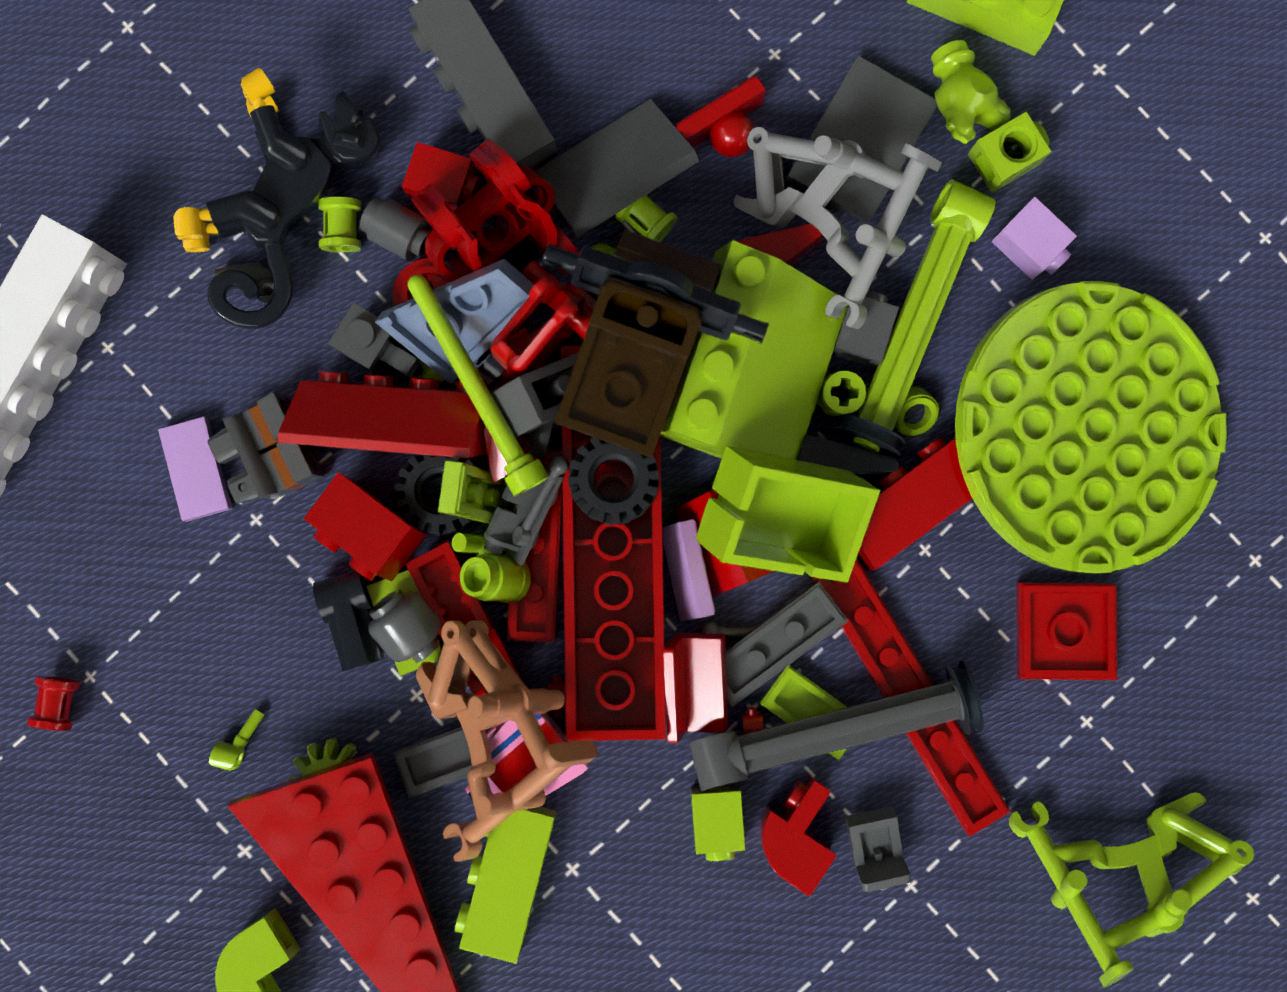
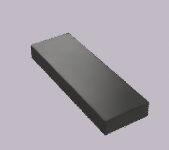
M819 580L726 649L727 697L732 707L848 622V618Z

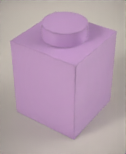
M1034 197L991 242L1033 280L1044 270L1052 275L1072 255L1066 247L1077 235Z

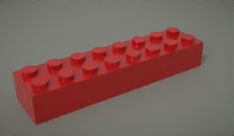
M582 345L561 346V359L580 352ZM562 426V456L568 459L570 465L572 459L577 455V450L582 444L585 446L589 443L593 436ZM660 437L653 453L657 469L659 470V485L655 500L642 516L631 520L629 523L609 525L588 517L578 507L571 495L568 484L570 468L566 473L562 474L566 741L666 740ZM610 460L600 465L594 477L595 487L598 492L611 499L625 496L631 490L634 482V475L630 467L619 460Z

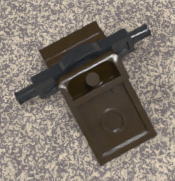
M625 229L614 256L587 246L581 249L580 254H576L549 243L543 257L542 265H548L573 274L570 281L573 286L599 295L554 423L651 458L698 331L722 340H728L732 332L762 344L769 326L768 322L765 323L739 313L740 302L712 292L721 264Z

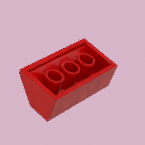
M319 371L318 379L300 381L278 431V443L472 458L487 454L484 436L486 426L461 381H457V389L439 388L440 379L413 377L410 378V386L393 385L394 376L364 374V382L348 381V372Z

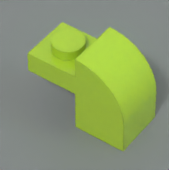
M276 908L251 923L225 946L216 965L215 984L217 992H282L272 977L271 972L288 962L301 948Z

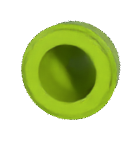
M911 386L895 424L896 429L906 436H917L927 432L938 419V403L927 390ZM917 404L924 405L925 412L921 421L916 424H909L904 421L905 413L909 408Z

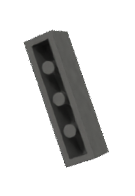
M422 0L408 8L414 22V26L409 28L408 31L422 55L430 51L438 63L432 70L445 93L448 94L454 90L462 105L457 107L456 110L470 134L478 129L484 141L487 138L491 139L507 152L519 167L525 166L533 169L558 154L555 139L470 0Z

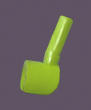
M254 709L238 735H236L233 744L218 740L211 751L209 764L228 771L240 767L244 759L247 741L265 714Z

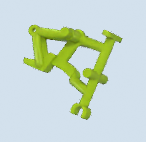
M1200 793L1188 794L1154 810L1146 820L1151 837L1123 846L1102 847L1100 842L1092 839L1054 845L1045 829L1049 821L1048 811L1039 801L1030 808L1036 819L1035 825L1024 823L1017 811L1013 812L1009 817L1011 830L1018 837L1024 838L1027 836L1056 886V889L1051 894L1052 904L1060 909L1068 908L1101 966L1104 974L1099 977V980L1104 988L1121 980L1134 969L1129 959L1121 962L1115 952L1116 949L1143 936L1155 937L1163 933L1175 932L1182 926L1184 916L1193 905L1230 875L1240 872L1254 858L1253 848L1247 842L1242 840L1233 841L1187 815L1206 802L1205 797ZM1177 842L1213 861L1180 889L1172 892L1162 858L1171 855L1172 851L1177 849ZM1237 850H1239V851H1241V852L1243 853V857L1241 856V854H1240L1239 852H1237ZM1090 860L1091 864L1098 869H1118L1137 865L1148 902L1146 912L1103 931L1081 892L1087 885L1086 875L1080 870H1072L1070 872L1066 863Z

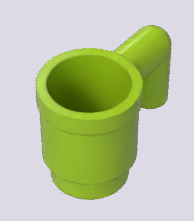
M455 534L452 538V548L456 552L475 553L477 557L468 559L461 568L460 583L466 594L481 601H499L503 603L518 602L527 594L531 583V574L526 562L522 566L507 554L498 555L484 548L487 540L483 535Z

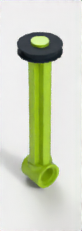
M950 179L941 190L930 215V223L934 224L935 229L890 335L883 360L878 365L869 386L865 401L857 417L840 415L838 419L843 423V427H835L833 430L843 439L873 453L890 457L901 456L896 447L897 445H905L906 441L893 432L894 426L970 242H975L979 239L992 217L996 203L994 198L954 179Z

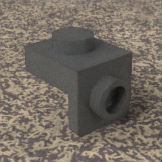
M893 806L845 816L853 865L862 890L864 892L887 890L894 886L909 883L911 881L910 871L903 857L898 818Z

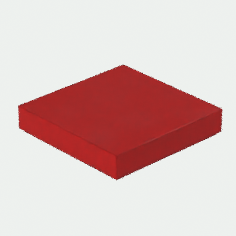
M1016 583L1018 679L1117 680L1116 584Z

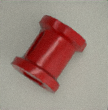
M35 676L34 684L39 688L34 715L28 717L27 725L39 729L70 731L73 725V721L69 720L73 693L75 690H79L81 682L64 677Z

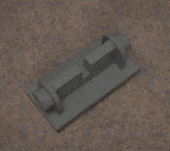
M541 461L542 465L544 466L546 472L549 475L551 472V468ZM559 476L530 530L531 538L525 547L513 544L512 534L517 526H522L545 481L515 497L507 485L502 498L515 503L513 511L497 506L490 524L483 535L487 540L484 548L498 555H502L504 550L519 565L523 566L530 550L537 543L539 530L549 508L558 497L559 486L563 477Z

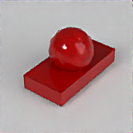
M752 76L678 122L676 129L693 148L709 139L712 148L720 155L731 158L741 156L750 149L747 138L749 132L754 129L752 121L746 115L762 106L766 89L757 76Z

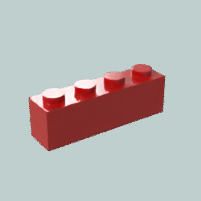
M941 436L917 453L922 459L920 463L909 471L903 465H900L896 472L886 475L879 481L884 489L879 493L858 552L859 557L869 570H877L973 499L960 467L956 437H953L947 443L944 442Z

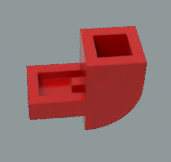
M810 775L804 784L798 780L789 790L782 804L788 808L784 815L767 805L761 816L759 826L761 846L770 866L782 879L808 897L812 895L837 856L831 847L806 831L831 793L824 784Z

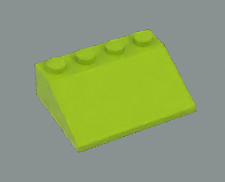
M732 240L715 251L712 262L721 265L712 292L740 302L739 313L765 323L768 322L769 326L762 344L757 341L732 332L728 340H722L698 331L660 436L721 459L725 447L731 446L798 460L848 305L842 310L839 319L829 317L825 314L826 306L829 300L837 294L782 260Z

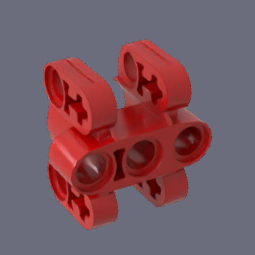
M489 138L469 152L472 161L489 184L453 211L446 198L431 184L411 198L414 205L434 229L426 239L425 253L432 264L446 278L456 280L491 265L526 236L542 257H544L549 243L579 254L571 241L553 223L551 216L548 214L555 201V193L552 186L531 168L519 167L507 152ZM531 185H535V192L530 198L525 192L531 188ZM498 215L496 225L491 230L482 232L484 222L489 217ZM456 247L459 254L450 261H444L447 250ZM556 269L562 275L568 274L567 272Z

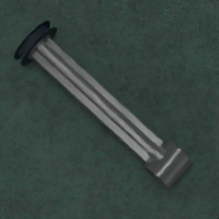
M960 660L959 668L953 669L952 665L947 663V682L738 736L736 731H730L692 741L689 743L700 790L706 791L747 780L750 773L954 720L959 721L967 735L971 732V726H976L982 732L984 729V718L978 689L968 666L964 661Z

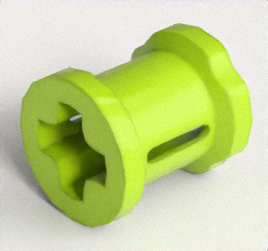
M647 195L615 214V218L621 223L627 221L642 236L661 242L678 220V217L673 212L667 214Z
M325 197L319 199V209L323 211V238L319 240V248L323 251L336 253L360 251L361 241L357 239V212L361 211V201L349 197Z
M838 371L824 378L816 404L823 413L830 416L853 413L865 401L866 386L862 378L856 373ZM840 386L842 391L848 392V400L839 403L838 397L831 396V388Z

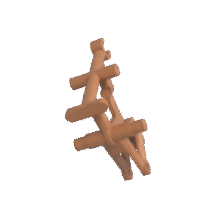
M481 620L469 621L466 626L461 621L446 622L442 627L441 635L444 645L437 667L432 662H423L416 672L417 681L434 717L437 719L458 717L470 750L472 768L468 771L467 780L476 817L471 822L449 824L443 832L445 839L461 837L462 848L453 856L455 862L476 858L482 849L480 839L515 811L543 806L546 800L543 789L571 766L589 763L598 756L596 746L589 740L549 745L534 714L560 709L564 704L563 693L557 689H528L489 639L488 627ZM471 671L475 673L489 693L484 696H477L476 693L465 692ZM511 720L516 723L537 768L509 791L492 794L488 777L495 772L496 765L492 761L485 730Z

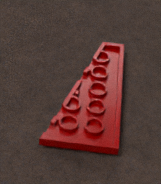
M373 752L230 801L227 807L380 992H461Z

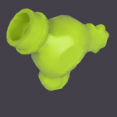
M956 40L939 47L931 56L934 66L932 72L937 78L942 80V84L934 94L938 109L946 119V128L951 132L954 139L967 144L976 136L973 128L975 123L994 131L1011 120V109L1005 101L999 98L998 89L994 81L982 70L973 66L975 54L972 50H969L967 43L963 40Z

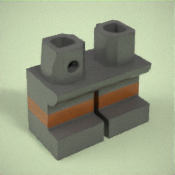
M275 392L266 395L256 401V406L241 414L223 419L226 428L220 430L207 440L210 450L218 463L225 464L239 456L243 462L246 471L227 480V486L236 503H247L261 498L275 500L326 477L311 445L278 443V431L291 404L287 396Z

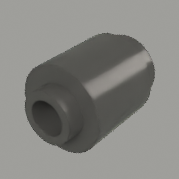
M375 197L369 202L360 220V230L367 234L369 241L407 261L413 260L416 256L423 257L426 254L425 242L432 231L430 230L431 225L423 215L391 198L383 200Z

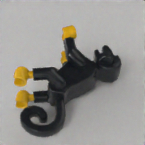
M257 68L245 75L241 80L248 113L254 123L255 134L266 161V165L253 191L244 190L206 202L207 208L203 209L183 207L178 209L173 217L175 235L179 240L183 241V247L187 252L209 251V235L219 234L220 239L242 232L247 233L249 240L258 249H265L274 280V290L272 298L263 308L255 311H244L234 307L227 301V294L231 289L241 290L249 300L256 299L259 296L260 288L257 282L244 271L225 270L219 272L212 279L208 287V301L215 314L226 323L244 329H260L270 326L284 315L291 303L293 294L291 271L283 252V244L289 230L314 210L319 204V199L326 197L332 176L338 169L357 170L368 168L377 159L380 148V136L371 117L363 118V110H358L344 91L338 93L334 99V116L336 121L331 120L325 112L320 111L319 113L322 138L318 140L309 137H295L284 131L276 114L279 111L278 107L270 96L275 93V89L263 70Z

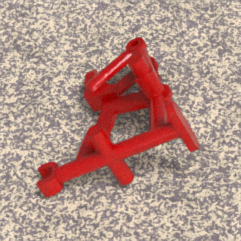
M535 260L532 261L522 272V275L534 284L528 293L529 297L495 337L490 347L492 356L505 368L500 374L498 383L490 392L496 391L521 375L546 366L545 363L576 333L584 340L596 301L584 289L573 286L570 281L564 286L552 273L548 274ZM540 302L549 305L556 312L554 316L532 335L528 333L525 327L515 333Z

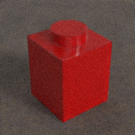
M417 142L402 188L408 198L411 199L423 188L431 184L446 198L447 203L454 211L479 191L481 179L479 176H476L477 171L472 159Z

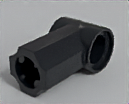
M355 570L313 583L315 602L321 618L326 624H329L342 671L385 659L382 648L368 631V626L372 620L369 612L374 607L366 588L369 585L368 580Z

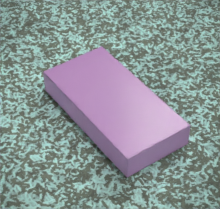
M200 417L158 429L181 520L188 522L231 510L232 505L221 463H218L214 458L207 443V440L213 436L209 418Z
M694 519L662 527V541L680 621L715 615L701 544L695 540L698 530Z

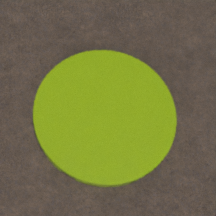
M1082 281L1065 284L1041 291L1012 307L994 323L976 347L966 367L956 404L955 437L958 459L965 483L981 514L990 526L1019 552L1037 562L1057 569L1084 573H1111L1112 571L1144 564L1160 556L1185 536L1197 522L1207 507L1218 483L1215 480V476L1218 470L1220 455L1225 453L1227 422L1226 413L1221 411L1220 398L1216 386L1220 384L1211 358L1193 330L1167 305L1146 293L1140 294L1131 289L1121 287L1118 283Z

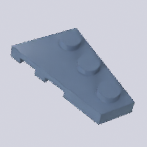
M502 259L435 288L433 292L474 363L492 346L495 337L529 297L528 293L534 284L509 262ZM414 298L381 312L375 321L376 324L449 384H452L458 378Z

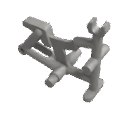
M762 127L752 129L749 132L747 143L750 149L753 150L757 199H748L736 194L734 206L781 229L785 228L796 214L816 227L828 241L826 244L827 253L852 276L844 296L835 295L830 299L826 306L825 314L839 319L844 307L849 305L851 314L846 325L859 330L867 319V309L861 304L885 255L899 257L905 252L906 245L904 240L896 237L895 234L927 169L930 168L938 172L942 162L905 143L901 153L909 157L910 160L904 172H901L872 159V157L865 154L862 146L855 141H841L824 135L819 136L814 141L770 133ZM762 137L761 142L758 143V139ZM782 157L825 166L805 193L791 187L785 189ZM853 175L858 178L872 180L894 190L877 228L864 224L856 231L857 241L867 246L862 258L847 245L849 241L847 229L830 211L824 208L848 177Z

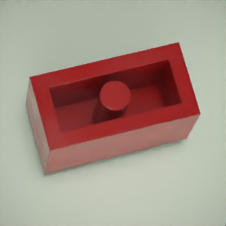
M340 472L336 474L303 518L317 529L313 537L319 543L335 553L339 548H342L353 557L348 564L371 581L376 575L393 581L426 537V534L415 528L414 525L372 493Z

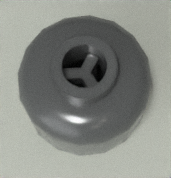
M396 589L381 599L369 612V615L372 617L368 626L369 634L389 658L395 662H403L410 658L416 663L421 662L432 654L439 645L435 638L441 630V621L423 597L415 591L403 593L400 589Z

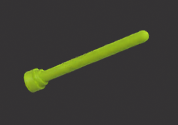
M419 274L411 276L408 280L409 291L507 463L504 470L508 476L504 480L513 496H518L549 478L548 473L540 459L534 461L530 453L525 454L427 279Z

